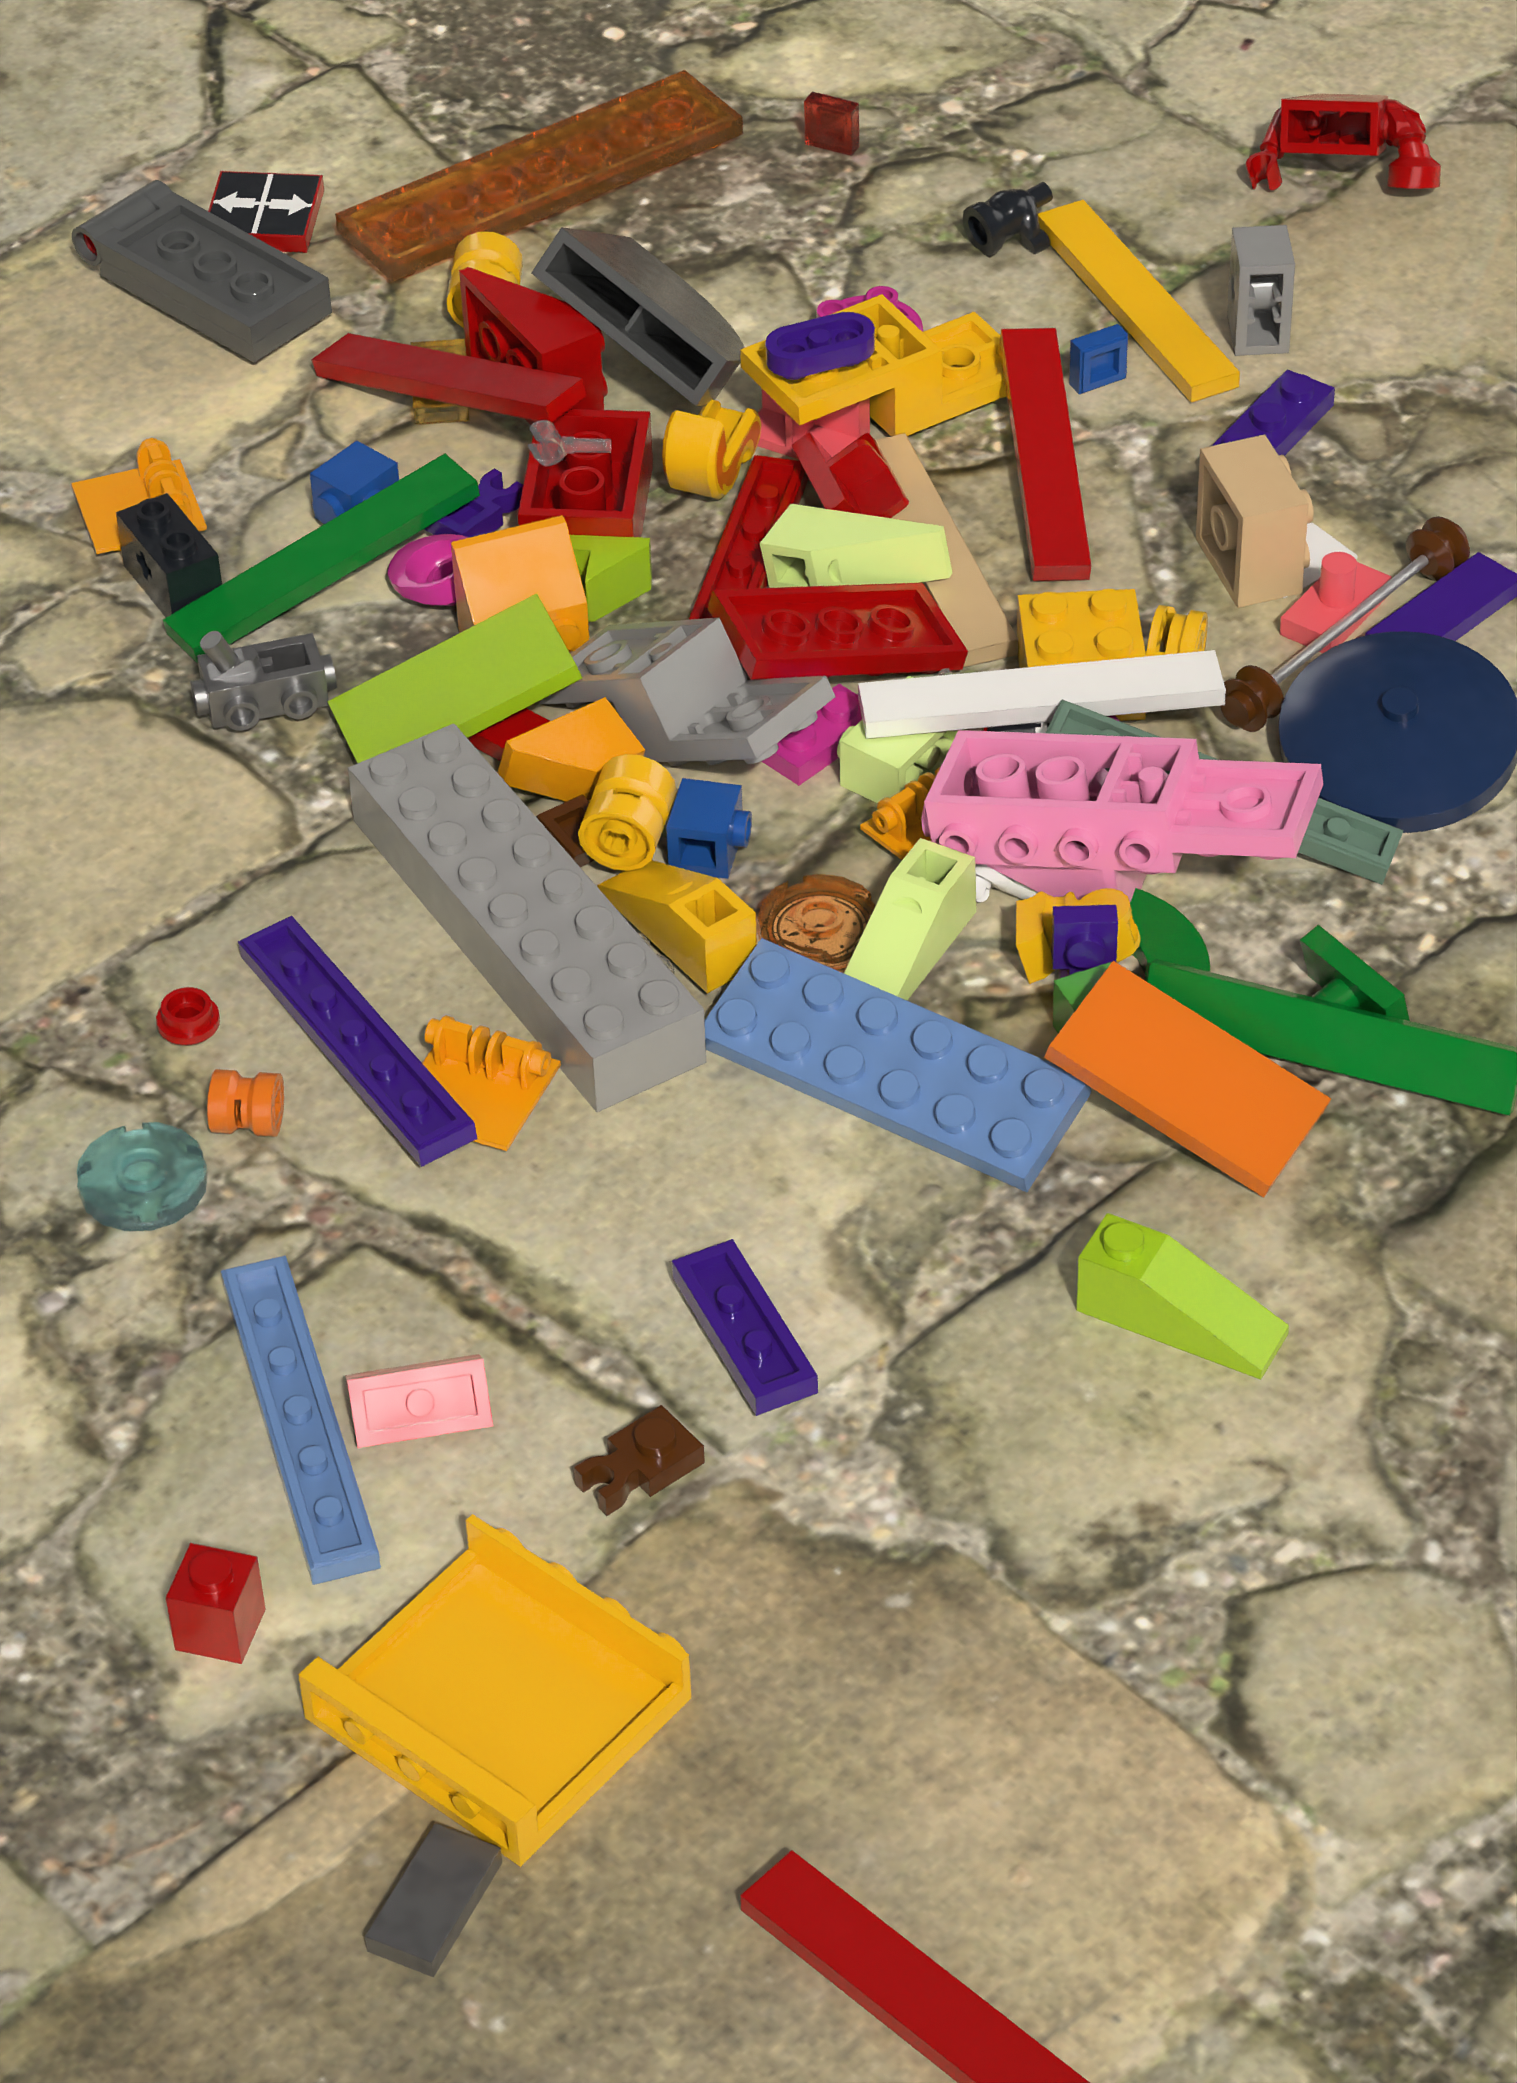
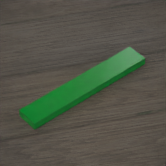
M444 453L164 618L163 623L166 633L198 664L197 655L206 654L201 648L200 642L207 633L211 631L220 632L230 645L480 496L477 480Z
M1155 959L1150 964L1148 983L1260 1054L1509 1116L1514 1111L1517 1097V1047L1168 961Z

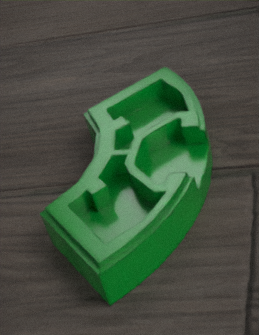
M1135 888L1130 905L1141 941L1139 947L1132 955L1138 959L1145 973V981L1148 979L1150 964L1155 959L1210 972V959L1207 947L1195 926L1172 905L1148 892Z

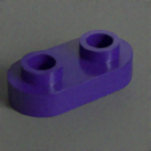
M840 312L777 328L767 336L765 341L767 367L773 373L783 378L798 380L808 375L857 365L868 359L875 350L874 324L868 317L862 314Z

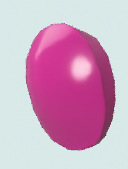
M440 534L420 538L406 544L397 551L389 564L387 574L394 590L404 598L426 605H456L451 542L468 537L455 534Z

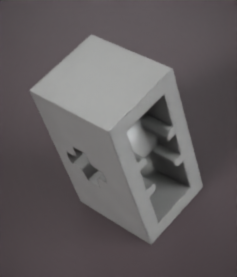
M1287 225L1232 228L1227 319L1235 356L1289 353L1295 261Z

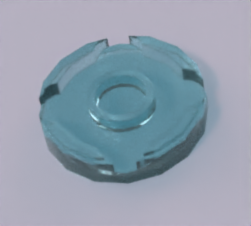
M159 1122L142 1123L143 1129L126 1132V1127L122 1126L109 1130L90 1143L79 1159L77 1167V1188L86 1212L102 1225L122 1231H152L174 1224L195 1210L206 1193L208 1171L198 1141L182 1129Z

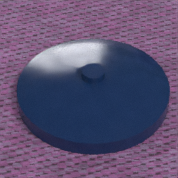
M1408 631L1383 632L1361 636L1324 652L1310 662L1292 682L1283 700L1279 716L1281 759L1283 763L1321 764L1323 787L1319 795L1320 799L1401 829L1403 833L1438 829L1456 823L1482 809L1497 796L1509 781L1517 764V698L1508 680L1497 667L1480 653L1454 640L1427 633Z

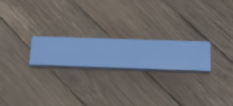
M286 1255L221 1270L224 1291L312 1585L380 1569L379 1551Z

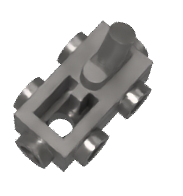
M211 631L200 642V646L206 654L197 655L200 680L190 681L197 716L209 714L213 728L229 726L231 729L238 731L252 728L258 723L259 719L283 714L294 719L309 717L318 707L329 705L327 702V690L337 689L332 658L330 654L320 656L313 633L232 649L220 632Z

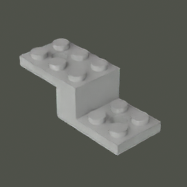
M720 618L608 625L571 653L583 678L538 702L539 704L565 703L568 708H573L606 697L611 705H615L619 716L645 748L644 757L656 762H668L670 766H679L689 761H706L708 765H716L727 760H745L747 764L763 761L777 752L779 749L777 743L789 733L802 730L814 723L818 718L816 712L836 696L826 676L748 680Z

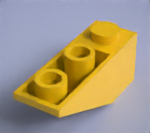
M652 860L643 868L623 871L597 885L600 891L624 917L706 993L733 980L757 945L756 912L716 877Z

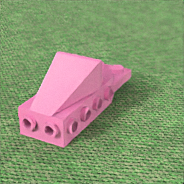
M958 730L924 801L922 830L926 837H931L932 842L974 856L975 864H986L990 868L1037 892L1043 891L1053 897H1062L1068 892H1073L1076 899L1080 900L1092 891L1102 888H1114L1127 895L1129 902H1131L1135 888L1141 890L1147 874L1175 873L1183 853L1198 854L1204 857L1218 855L1255 856L1266 860L1296 858L1323 787L1321 764L1203 760L1199 759L1196 739Z

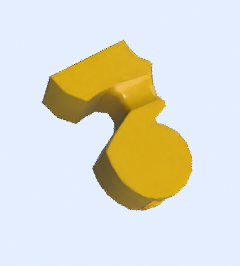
M1102 888L1090 892L1080 900L1076 899L1073 892H1068L1062 897H1053L1040 891L1033 897L1016 901V947L1029 984L1045 979L1056 970L1053 969L1051 953L1053 906L1116 905L1118 917L1116 962L1131 956L1139 947L1141 937L1131 913L1132 908L1128 896L1114 888Z

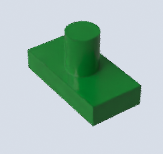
M1317 925L1300 939L1308 976L1322 987L1312 997L1410 1021L1404 994L1320 925Z

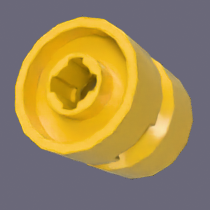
M477 232L465 237L456 248L451 269L452 277L449 281L447 294V310L452 319L463 328L459 270L470 267L520 285L523 268L522 254L517 245L504 235L495 232Z
M624 754L613 757L604 764L578 831L580 845L588 856L601 865L614 870L625 871L643 868L652 861L677 794L675 780L669 771L655 760L642 755Z

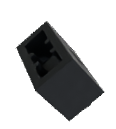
M168 493L143 500L139 504L116 512L123 564L165 617L170 616L222 585L218 553Z

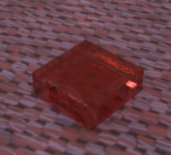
M811 92L804 100L805 144L852 156L859 148V103Z

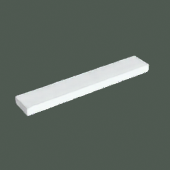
M1215 650L858 683V700L866 739L1051 722L1062 699L1105 716L1221 706L1225 705L1226 692Z

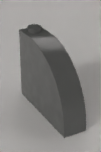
M561 227L531 272L695 406H706L711 400H715L741 363L740 349L745 348L744 344L726 319L685 280L631 237Z

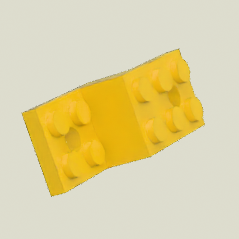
M883 294L835 312L859 313L868 317L874 324L875 350L868 359L857 365L808 375L798 380H789L773 373L767 367L766 340L740 349L741 368L799 426L870 398V417L890 436L904 433L906 436H909L1000 398L1007 397L1000 349L1001 335L975 311L922 332Z

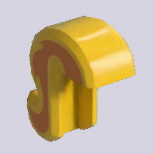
M711 400L706 406L702 407L698 415L679 410L672 412L666 425L662 451L663 469L669 486L680 491L718 500L724 497L732 489L738 477L741 463L744 464L752 458L759 443L761 420L757 411L751 408H746L745 412L721 407L719 401Z

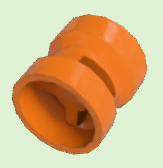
M215 1069L210 1081L207 1104V1118L210 1131L213 1133L232 1134L238 1128H247L256 1136L277 1137L280 1132L284 1112V1082L281 1073L259 1072L254 1078L242 1077L237 1070Z

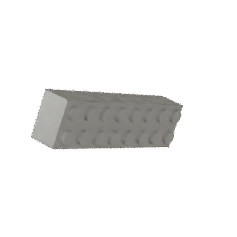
M455 724L446 726L348 767L354 822L537 1042L542 1044V1048L551 1053V1058L561 1061L560 1069L596 1112H600L706 1063L704 1008Z

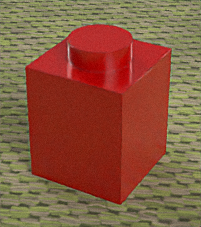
M190 1543L166 1595L176 1651L238 1664L243 1663L266 1610L257 1556Z

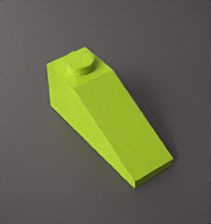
M1107 1213L1078 1257L1077 1311L1260 1380L1288 1336L1289 1325L1165 1233Z

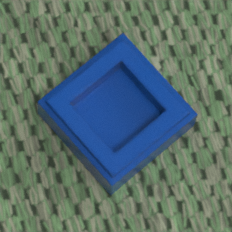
M1119 324L1070 340L1069 384L1078 394L1126 378L1128 333Z

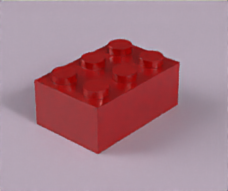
M570 409L552 424L536 421L518 511L519 526L563 515L569 535L641 537L653 469L650 411Z

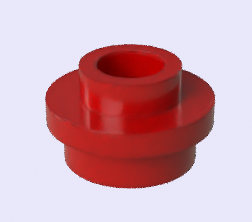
M184 987L173 990L163 998L161 1007L157 1012L156 1023L158 1032L165 1040L178 1045H193L203 1042L214 1035L219 1028V1009L210 999L209 995L201 989Z

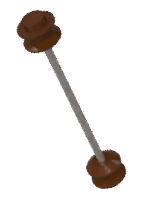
M1436 516L1428 519L1422 529L1413 531L1407 538L1406 551L1411 563L1272 675L1260 667L1247 665L1237 672L1235 679L1226 680L1224 682L1226 688L1225 705H1221L1224 717L1232 725L1249 732H1255L1263 728L1267 718H1274L1280 714L1284 697L1278 685L1417 572L1430 580L1438 581L1468 560L1470 547L1463 529L1458 524L1444 517Z

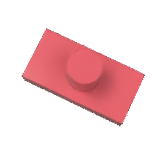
M1332 552L1325 555L1321 564V577L1281 616L1280 635L1308 646L1392 579V576L1357 562L1352 555L1345 552ZM1383 601L1319 652L1324 653L1342 644Z

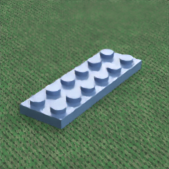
M763 938L760 939L704 1020L706 1050L1025 1192L1029 1191L1092 1093L1091 1087L1053 1063Z

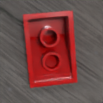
M470 267L459 270L466 356L582 378L587 396L571 409L604 410V397L607 396L608 387L602 373L601 353L605 350V341L600 328L566 301ZM525 419L534 429L536 421Z

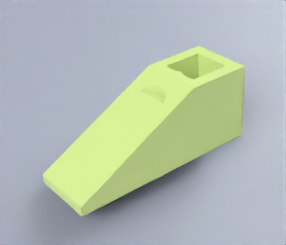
M790 504L760 542L769 588L920 583L947 579L953 573L944 526Z
M920 838L890 875L844 974L904 1000H908L976 913L975 857Z

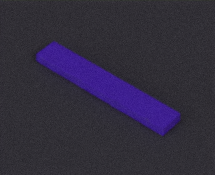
M293 916L287 917L238 941L241 958L421 1167L478 1139L473 1120Z

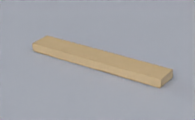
M904 433L876 439L879 448L909 500L908 506L893 516L892 519L944 526L953 573L950 578L923 582V584L968 650L964 667L1018 655V638L908 437Z

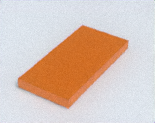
M1115 961L1109 965L1051 1042L1044 1056L1053 1064L1263 1198L1331 1101V1098Z

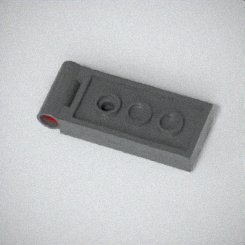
M153 180L72 231V242L77 253L89 265H99L101 276L254 363L332 313L328 277L172 192L165 183L159 180Z

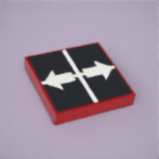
M220 171L208 212L281 252L307 253L324 194L323 175Z

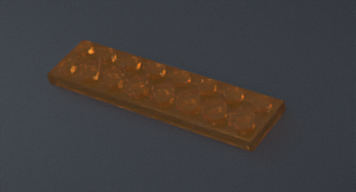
M683 70L335 213L337 232L393 282L397 279L411 276L416 271L435 263L453 258L458 244L468 235L477 232H495L505 235L535 221L544 220L548 216L573 205L587 202L593 197L616 187L632 183L636 179L661 168L675 165L679 161L704 150L715 148L721 143L743 134V117L686 70Z

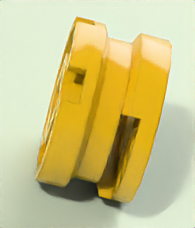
M1159 605L1153 617L1146 656L1205 651L1208 628L1207 613L1190 610L1188 615L1177 614L1174 607Z

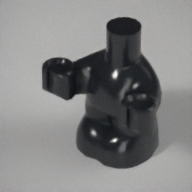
M1041 182L1028 190H1002L996 192L985 202H976L968 206L963 211V226L969 241L986 256L996 254L1003 247L1005 241L1017 233L1022 238L1023 246L1033 254H1038L1050 246V239L1046 232L1040 229L1037 208L1052 201L1053 195L1050 187L1045 182Z

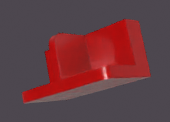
M810 432L792 444L825 509L892 518L908 506V498L876 440L870 433L863 434L833 457Z

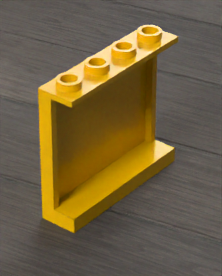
M472 1514L465 1520L468 1549L340 1668L336 1669L318 1656L298 1676L305 1719L482 1841L500 1847L501 1854L521 1867L691 1699L689 1654L672 1636L662 1632L655 1633L632 1618L618 1601L610 1597L601 1598L578 1583L574 1576L562 1565L555 1562L547 1563L524 1548L518 1538L504 1528L495 1529Z

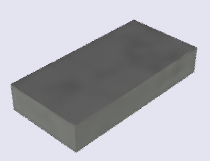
M435 1823L366 1934L367 1952L434 1977L502 1864L501 1848Z

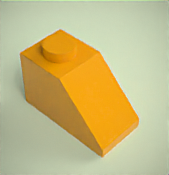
M604 697L507 740L497 773L510 787L566 802L583 794L590 802L605 763L613 757L624 754L644 756L645 748L607 698Z

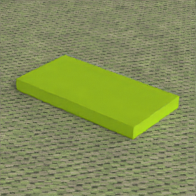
M536 593L327 702L357 763H360L451 724H455L468 738L579 681L583 677Z

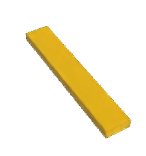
M1084 199L1038 213L1040 229L1044 230L1048 235L1050 245L1190 402L1205 399L1239 387L1240 371Z

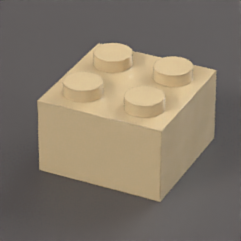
M1265 434L1200 448L1196 540L1236 607L1240 608L1285 596L1302 594L1304 569L1310 565V552L1306 542L1307 524L1313 521V505L1308 492L1305 489L1300 490L1292 478L1286 457L1277 454Z

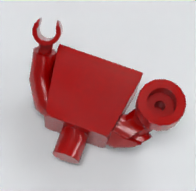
M1311 94L1281 99V107L1274 113L1260 145L1261 152L1251 155L1246 161L1252 189H1255L1261 180L1267 179L1269 189L1276 190L1282 184L1277 159L1283 158L1285 153L1378 156L1386 149L1388 144L1389 146L1397 147L1399 154L1397 159L1388 164V187L1410 189L1440 187L1441 165L1431 157L1428 145L1423 143L1426 139V129L1419 113L1395 99H1388V96Z

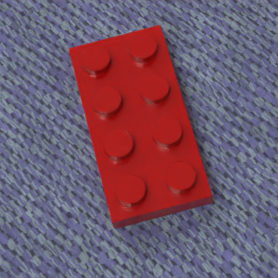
M923 582L713 590L708 606V611L712 617L720 618L739 661L751 680L826 676L829 678L831 676L863 674L880 676L885 673L908 672L931 674L936 671L963 670L968 654L967 648Z

